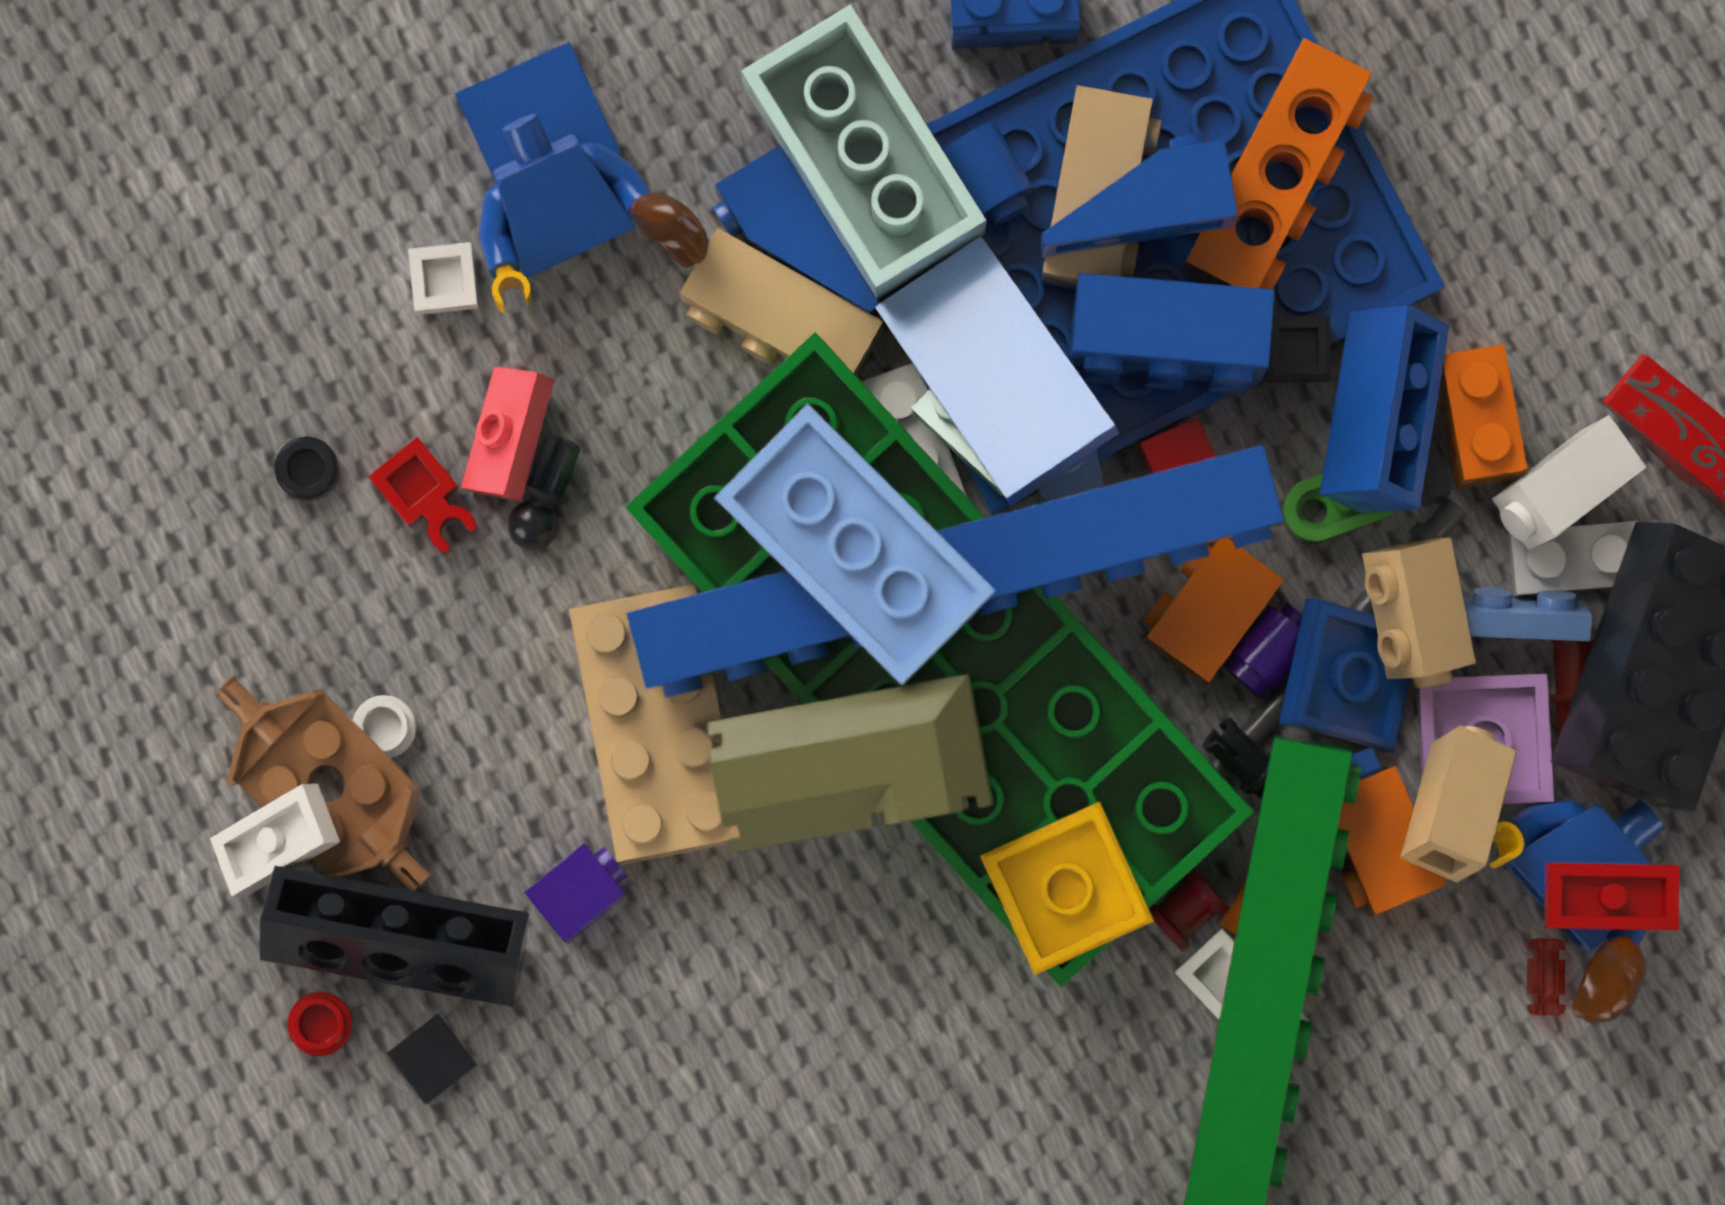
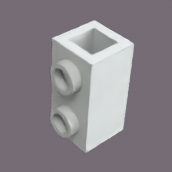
M1610 415L1580 430L1491 499L1501 511V521L1506 530L1514 538L1522 541L1528 550H1531L1557 537L1644 470L1646 465Z

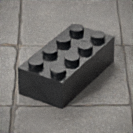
M1635 522L1550 762L1658 807L1695 812L1725 727V546L1678 524Z

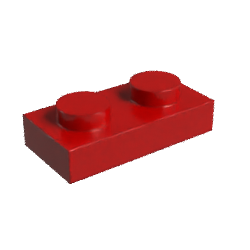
M1545 863L1544 928L1678 931L1679 865Z

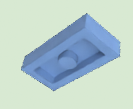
M1484 587L1475 589L1473 596H1463L1471 637L1590 641L1592 615L1584 600H1576L1574 593L1561 590H1543L1538 592L1537 599L1512 598V592L1508 590Z

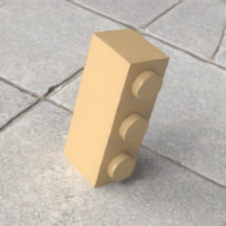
M1077 85L1051 226L1139 165L1142 156L1150 157L1156 153L1161 120L1149 118L1153 99ZM1130 243L1047 256L1044 261L1041 283L1075 289L1079 273L1133 278L1139 244Z
M719 228L716 229L709 241L706 258L700 264L697 263L679 293L682 302L691 306L685 315L688 319L717 335L723 326L730 328L745 337L740 346L743 350L772 366L778 357L785 360L816 332L857 376L884 330L882 320Z

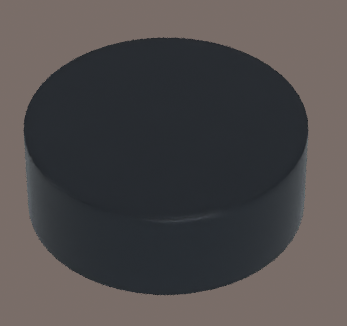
M306 436L295 438L281 448L275 460L274 471L278 484L289 496L300 501L310 502L327 496L334 489L339 479L340 465L335 452L328 444L318 438Z

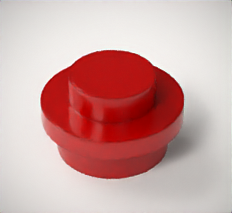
M313 992L303 996L294 1004L288 1017V1032L291 1040L301 1051L313 1056H327L339 1051L348 1042L353 1029L352 1014L347 1004L338 996L327 992Z

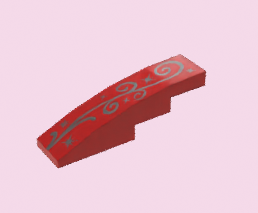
M1641 354L1601 403L1676 476L1687 485L1697 487L1725 514V418L1649 356Z

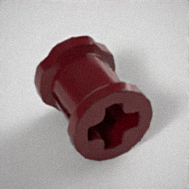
M1195 868L1186 874L1187 880L1159 905L1153 904L1149 908L1154 922L1182 952L1190 947L1189 938L1217 913L1225 916L1231 910L1222 897Z

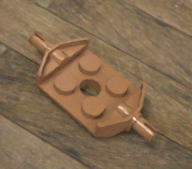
M235 676L229 678L222 685L223 687L216 691L215 696L241 720L240 725L243 728L240 730L226 782L230 786L239 784L261 807H264L301 784H314L316 772L321 766L330 765L335 767L343 776L344 790L336 801L325 799L324 801L340 843L312 859L326 872L324 875L335 877L346 876L380 865L383 869L388 868L410 891L417 892L424 886L423 883H426L432 877V874L428 873L405 850L410 845L406 838L417 812L420 788L322 689L270 704L267 700L259 703Z

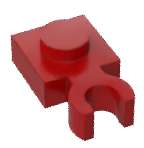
M418 437L368 476L409 528L424 517L428 520L429 538L441 553L448 555L453 551L442 536L443 527L447 522L458 520L472 534L478 531L477 523L470 512L463 507L447 503L446 499L456 492L459 487Z

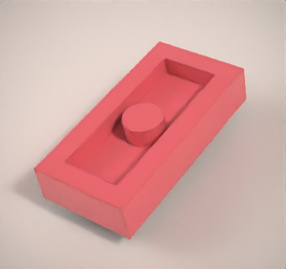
M494 366L463 477L462 489L484 496L522 501L555 379L538 372Z

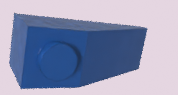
M1204 133L1188 134L1171 139L1169 141L1170 148L1160 149L1044 231L1040 242L1042 257L1232 228L1237 218V210L1225 139L1209 142L1208 135Z
M780 145L715 184L717 197L721 202L713 206L712 210L726 233L733 237L741 234L747 245L875 317L880 316L875 308L879 304Z

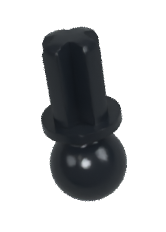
M554 435L548 436L544 440L530 481H527L524 490L531 494L530 498L518 504L509 515L507 524L509 535L514 543L523 549H543L557 535L558 519L553 506L555 503L568 505L570 498L564 493L580 453V447L571 440Z

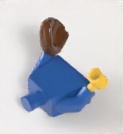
M537 114L522 117L502 129L516 160L493 171L496 184L484 194L478 235L489 274L495 279L492 285L494 304L499 312L506 313L501 297L505 290L509 288L520 289L524 293L526 305L529 307L532 303V293L527 278L635 229L632 219L647 236L658 243L682 267H692L695 263L700 264L706 258L709 240L695 214L687 206L671 196L652 193L633 164L599 142H588L581 145L575 135L572 134L550 143Z
M1572 800L1532 805L1508 820L1497 823L1493 841L1499 849V857L1491 862L1490 866L1495 869L1505 864L1544 909L1545 863L1651 864L1640 850L1662 832L1665 826L1656 813L1642 800H1638L1615 821L1598 804L1586 809L1581 804ZM1562 929L1582 953L1592 952L1599 946V949L1586 968L1582 982L1575 995L1571 1007L1572 1013L1576 1017L1594 1024L1614 1020L1619 1015L1625 1013L1636 1001L1640 984L1647 972L1644 955L1638 946L1644 938L1646 930Z

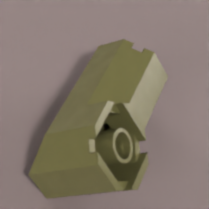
M970 675L707 722L708 735L722 734V747L710 749V761L723 826L737 825L740 837L728 840L731 853L874 827L878 825L876 813L883 812L885 825L964 811L965 808H969L967 796H976L978 808L993 804Z

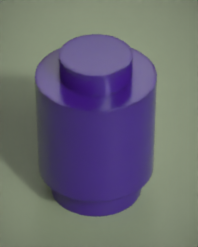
M1288 603L1280 611L1268 604L1231 652L1233 655L1223 665L1234 678L1261 700L1271 689L1277 692L1289 678L1302 614Z

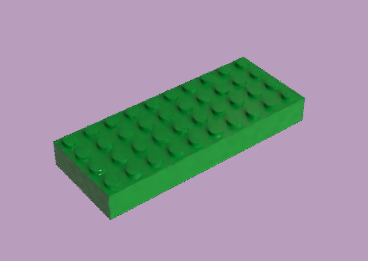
M816 332L625 506L628 512L701 592L786 571L715 497L808 404L935 531L986 517ZM1041 587L1017 593L1019 606L986 615H981L980 610H978L904 685H901L864 647L854 649L852 637L826 643L829 656L795 665H791L789 654L765 659L764 661L803 704L970 675L993 804L978 808L976 796H967L969 808H965L964 811L911 820L910 822L1017 940L1014 929L980 857L982 854L1100 801L1148 908H1150L1254 813L1245 800L1058 596L1044 599ZM1112 941L1045 971L1062 988Z

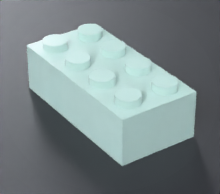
M851 4L741 70L745 91L778 144L782 147L876 300L949 257L979 236L985 235V217Z

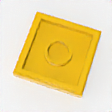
M1100 801L980 856L1034 975L1154 922Z

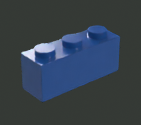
M1410 305L1350 311L1320 495L1360 513L1420 509L1449 331L1448 324Z

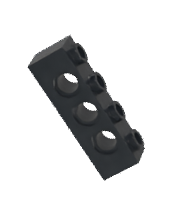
M275 865L260 917V960L513 1007L526 952L529 913Z

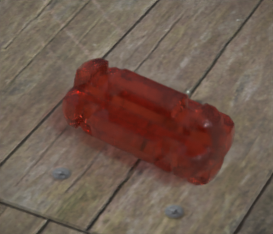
M1557 938L1531 939L1527 943V949L1533 950V959H1527V995H1533V1004H1527V1010L1529 1014L1535 1016L1561 1015L1565 1011V1005H1559V995H1565V959H1559V950H1565V943Z

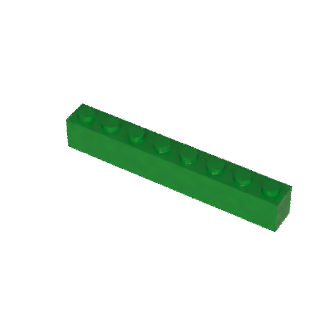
M1278 735L1273 737L1183 1205H1265L1268 1186L1281 1187L1288 1149L1276 1146L1281 1121L1294 1122L1300 1085L1289 1083L1293 1058L1306 1059L1312 1029V1021L1302 1020L1301 1015L1305 995L1318 996L1325 958L1313 956L1318 930L1330 932L1337 900V894L1325 891L1330 866L1343 868L1349 838V830L1338 828L1342 803L1355 805L1362 766L1350 764L1352 757L1351 749Z

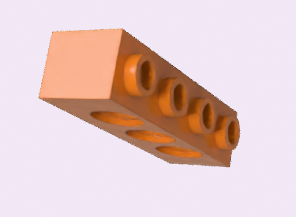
M1303 38L1231 174L1237 210V218L1233 227L1201 232L1185 261L1182 273L1203 284L1274 289L1287 264L1276 258L1287 236L1299 241L1316 209L1315 206L1305 202L1316 180L1328 186L1345 154V151L1335 146L1345 125L1355 130L1358 129L1375 97L1364 91L1372 72ZM1304 107L1317 108L1326 116L1328 128L1318 134L1306 133L1297 125L1295 113ZM1276 162L1287 163L1296 170L1299 184L1288 190L1277 189L1268 182L1265 169ZM1245 218H1257L1268 227L1270 239L1259 246L1247 245L1238 237L1235 225Z

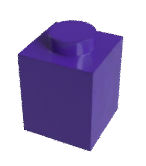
M583 843L524 893L564 943L569 944L628 896L619 885L628 875L605 847L594 854Z

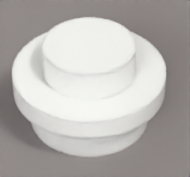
M388 695L372 697L359 706L353 717V721L391 759L406 752L414 741L416 735L414 714L407 704L396 697Z

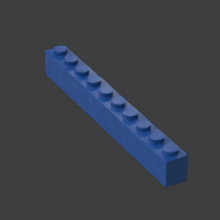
M1264 445L941 529L936 532L997 591L979 609L981 615H986L1019 606L1017 593L1039 587L1042 588L1044 599L1081 590L1080 577L1105 570L1107 580L1111 582L1145 573L1143 560L1169 554L1171 565L1210 556L1207 543L1232 537L1235 549L1274 539L1271 527L1282 524L1284 520ZM787 570L626 612L646 689L663 687L665 698L703 689L700 676L719 671H726L728 682L764 673L766 669L763 660L789 654L791 665L829 656L826 643L852 637L854 649L863 647Z

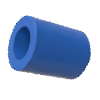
M996 122L985 124L970 131L943 150L986 220L992 218L996 225H1001L1015 218L1029 207L1025 197L1034 190V187Z

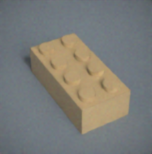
M695 584L569 609L616 861L620 865L728 845L729 839L740 837L737 825L723 826L710 761V749L722 747V734L708 735L707 722L723 720L714 673L700 676L703 689L665 698L663 687L646 689L626 612L698 594Z

